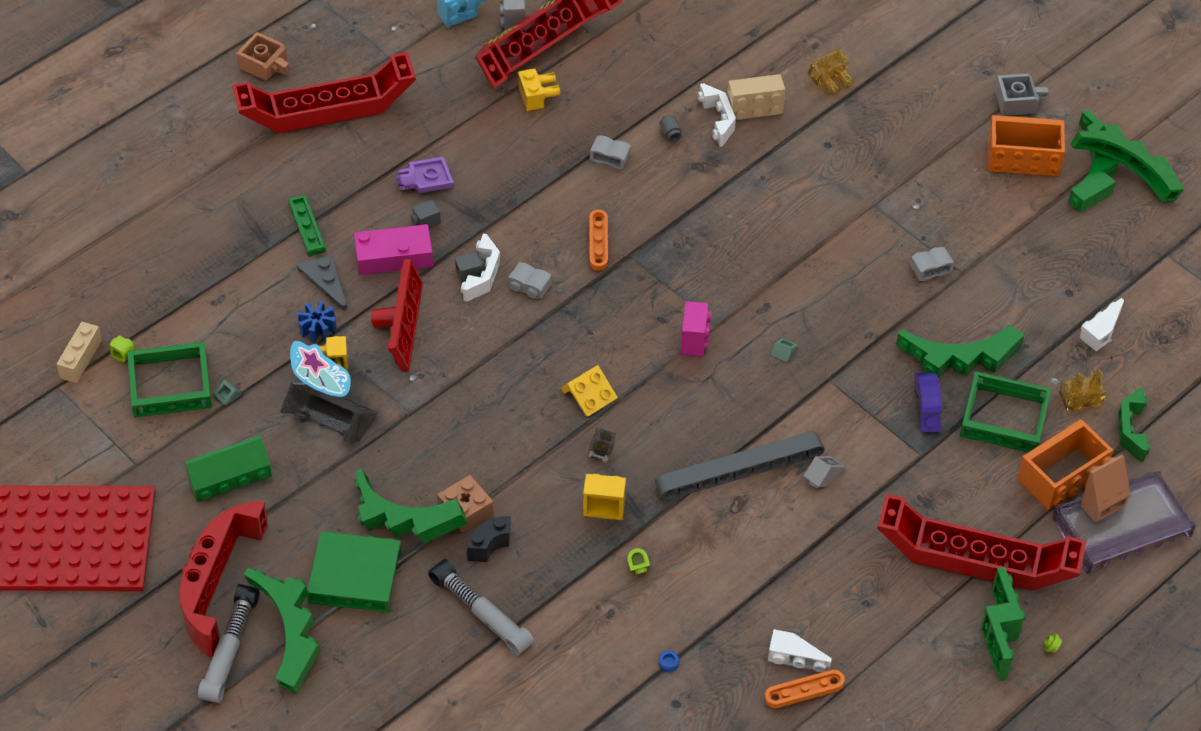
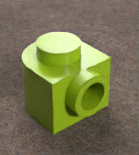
M120 335L110 343L111 357L119 362H125L128 359L127 351L135 350L134 343Z
M640 548L629 552L627 559L630 571H635L636 574L647 572V567H651L647 553Z

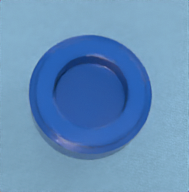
M673 651L662 652L658 661L660 669L665 672L675 671L679 666V656Z

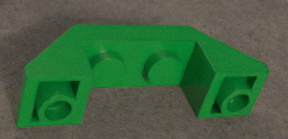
M1144 388L1137 389L1121 401L1118 411L1119 444L1141 462H1144L1146 454L1150 452V443L1147 442L1146 434L1133 433L1134 428L1130 425V422H1132L1133 414L1141 415L1143 407H1147L1148 399L1147 396H1144Z

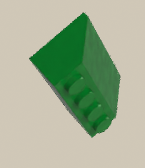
M260 435L185 461L189 486L196 502L208 500L211 497L228 493L236 488L245 487L248 484L265 480L272 476L270 462Z

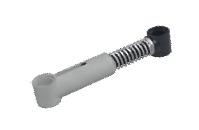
M442 559L428 571V575L435 585L439 587L442 585L446 586L452 593L457 595L462 602L471 608V612L506 643L508 649L514 655L519 656L534 643L533 636L526 628L517 626L486 597L477 595L475 590H472L460 577H457L456 569L449 560Z
M243 584L237 585L234 594L235 605L227 624L228 626L225 629L224 635H221L206 677L201 680L198 699L215 703L222 701L225 683L240 645L239 638L243 631L242 629L244 628L249 610L257 606L260 589Z

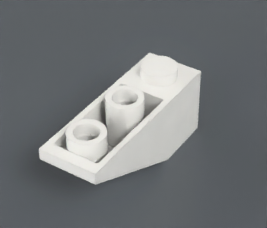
M1121 298L1116 302H1112L1103 312H1098L1092 320L1086 321L1081 326L1080 339L1095 351L1109 343L1124 300Z
M773 630L768 661L775 664L791 665L796 668L812 669L816 672L830 670L832 658L794 633Z

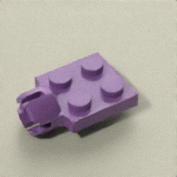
M444 157L409 162V168L397 171V184L399 189L403 191L414 188L418 193L453 188L454 181Z

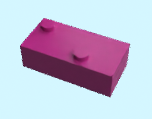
M428 224L354 233L359 275L400 271L403 267L404 259H411L416 269L433 267Z

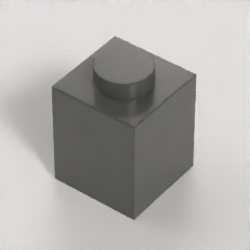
M433 200L412 207L413 215L411 220L415 226L428 224L429 229L441 224L440 211Z
M476 252L455 257V270L461 283L466 282L468 275L481 277L484 263L482 258L479 259Z

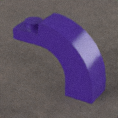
M934 372L914 373L915 392L918 394L920 405V432H941L942 405L938 377Z

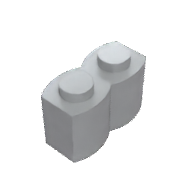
M597 136L590 150V160L598 164H607L613 168L624 169L631 153V145L624 141H614L607 136Z
M935 247L929 252H917L911 256L910 266L919 281H927L936 276H945L953 272L954 261L945 247Z
M519 262L508 277V285L515 292L526 293L533 299H542L552 285V275L546 271L535 269L526 263Z

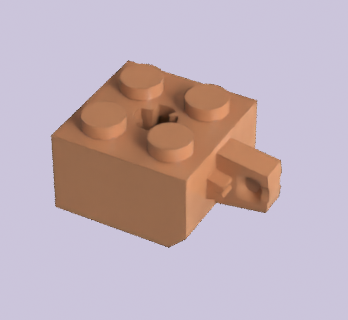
M256 32L236 53L238 68L263 80L268 81L275 72L286 75L290 71L289 63L286 62V47L281 42Z
M471 475L437 494L438 505L456 498L463 507L468 524L458 528L461 532L468 531L494 515L493 500Z

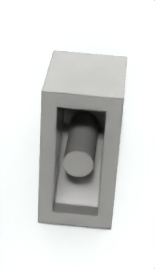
M815 456L804 477L809 480L808 483L816 488L827 487L845 470L846 466L832 456Z

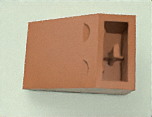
M1123 455L1116 458L1112 457L1105 464L1095 466L1089 472L1080 506L1095 523L1127 506L1130 490Z

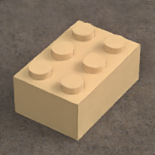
M781 74L728 81L727 98L736 120L783 114L785 87Z

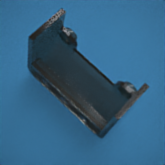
M305 383L290 384L280 410L281 413L293 414V418L299 421L311 419L336 430L344 436L343 440L352 444L362 439L378 413L344 396L337 397L317 391Z

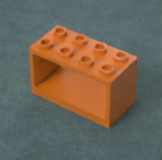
M992 115L987 139L988 171L1060 176L1065 155L1064 120Z
M1080 419L1022 456L1017 480L1049 511L1054 507L1061 506L1066 499L1075 497L1080 490L1086 488L1090 470L1095 466L1105 464L1112 457L1113 449ZM1076 449L1089 460L1088 463L1057 483H1054L1043 472Z

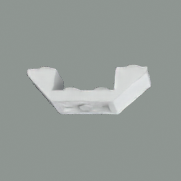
M703 83L700 84V91L697 92L698 100L702 102L704 109L716 107L717 111L721 113V121L715 122V129L712 130L714 140H717L719 147H721L734 132L736 117L726 93Z
M483 234L481 241L478 240L476 245L479 259L482 258V260L486 261V270L482 271L481 277L468 275L466 282L462 283L461 293H463V301L467 302L488 293L492 288L500 265V251L487 234Z

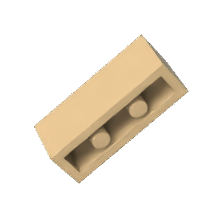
M81 321L56 364L60 379L78 383L102 342L99 326Z

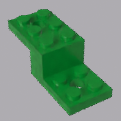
M1005 567L997 568L992 588L997 605L985 608L980 628L999 681L1007 680L1008 673L1011 671V661L1014 660L1013 650L1008 647L1007 642L1018 640L1020 632H1022V623L1025 621L1024 610L1020 609L1018 604V593L1014 592L1012 577L1010 574H1007Z

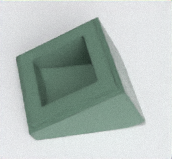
M781 338L774 343L771 355L784 362H788L797 350L798 345Z
M225 379L213 393L225 406L243 394L235 385Z

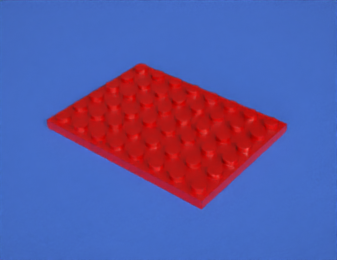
M0 485V591H144L156 492L155 486Z

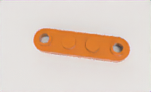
M594 210L589 215V264L592 269L597 271L604 270L608 266V215L603 210Z
M829 670L775 685L766 690L765 703L769 707L776 709L838 692L844 686L845 677L838 670Z

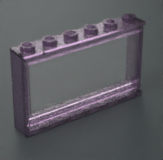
M1160 471L1149 472L1137 479H1129L1130 497L1127 506L1096 523L1080 506L1083 497H1078L1068 503H1060L1055 507L1052 519L1064 538L1066 539V536L1087 540L1082 567L1087 574L1091 573L1094 563L1100 562L1102 567H1105L1109 564L1111 557L1117 555L1119 560L1122 561L1126 559L1128 551L1136 549L1137 554H1141L1144 552L1146 545L1153 543L1154 547L1158 548L1162 545L1163 539L1170 537L1175 542L1180 538L1181 532L1185 531L1188 537H1192L1196 524L1194 521H1191L1161 476Z

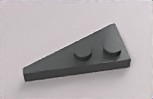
M332 256L296 263L297 270L299 272L302 271L308 276V280L311 283H314L326 296L329 295L338 307H341L343 310L347 309Z

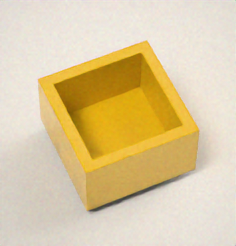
M586 474L583 492V516L623 520L626 478Z

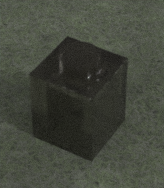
M597 428L589 446L588 457L607 462L614 447L616 433Z

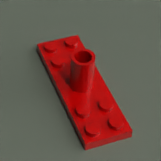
M404 259L403 267L400 269L401 279L398 282L396 307L373 309L371 311V321L374 328L391 326L388 351L392 353L395 363L398 364L402 372L409 371L423 287V281L411 259Z

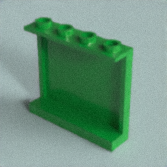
M331 531L320 532L308 585V604L389 613L390 596L398 556L401 554V540L339 534Z

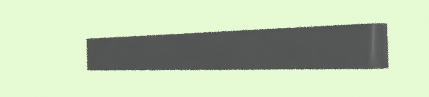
M807 432L662 474L655 479V484L663 500H671L815 458V456H820L825 448L816 432Z

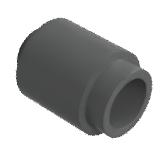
M673 115L664 116L660 120L659 125L665 138L670 142L679 140L682 136V130L676 117Z

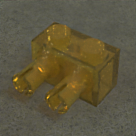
M840 48L812 62L808 70V75L816 86L824 84L832 96L834 92L837 94L841 89L833 80L834 77L838 76L845 88H848L855 82L846 71L849 60Z
M1093 370L1091 376L1084 377L1081 373L1077 375L1075 373L1072 379L1062 381L1059 393L1066 410H1078L1083 407L1099 406L1104 403L1106 390L1102 383L1103 373L1100 370H1096V373Z

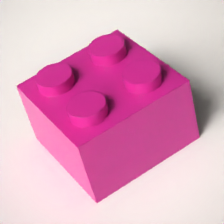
M685 302L681 341L682 355L703 356L704 349H708L711 311H708V303Z

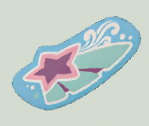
M300 341L292 343L290 349L291 366L294 374L302 382L328 395L337 397L347 395L351 384L348 371L327 358L317 344L308 346Z

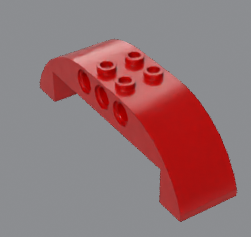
M263 501L237 505L214 518L201 533L195 547L191 548L188 564L183 566L179 593L185 626L193 643L209 657H213L220 636L216 618L205 616L238 536L262 541L268 526L266 507Z

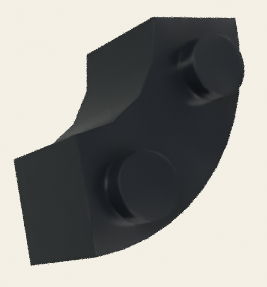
M511 516L490 519L475 529L467 544V561L488 562L489 556L495 550L501 547H509Z

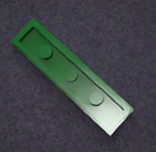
M306 195L288 199L307 255L311 256L326 252V247Z

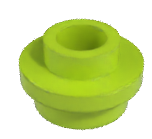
M1056 633L1048 635L1043 643L1045 651L1055 653L1059 649L1062 639Z

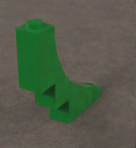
M1088 109L1081 113L1079 125L1084 130L1100 131V128L1104 126ZM1090 151L1092 168L1085 179L1071 189L1068 200L1071 206L1081 213L1112 195L1116 182L1111 177L1117 174L1118 161L1098 152Z

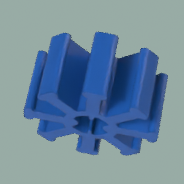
M318 301L317 310L312 308L311 303L305 304V312H298L300 335L304 338L305 335L309 334L310 342L316 343L317 334H321L323 341H326V338L329 337V331L336 333V318L332 306L325 310L324 302Z

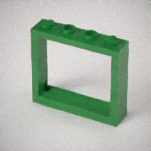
M205 342L127 351L131 404L134 418L212 408ZM200 357L204 391L138 399L135 365Z
M975 371L960 437L1029 453L1039 446L1051 389ZM977 389L1042 403L1035 435L970 421Z

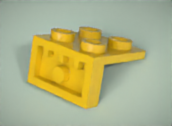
M599 365L560 387L564 394L569 391L573 394L586 417L617 399V395Z

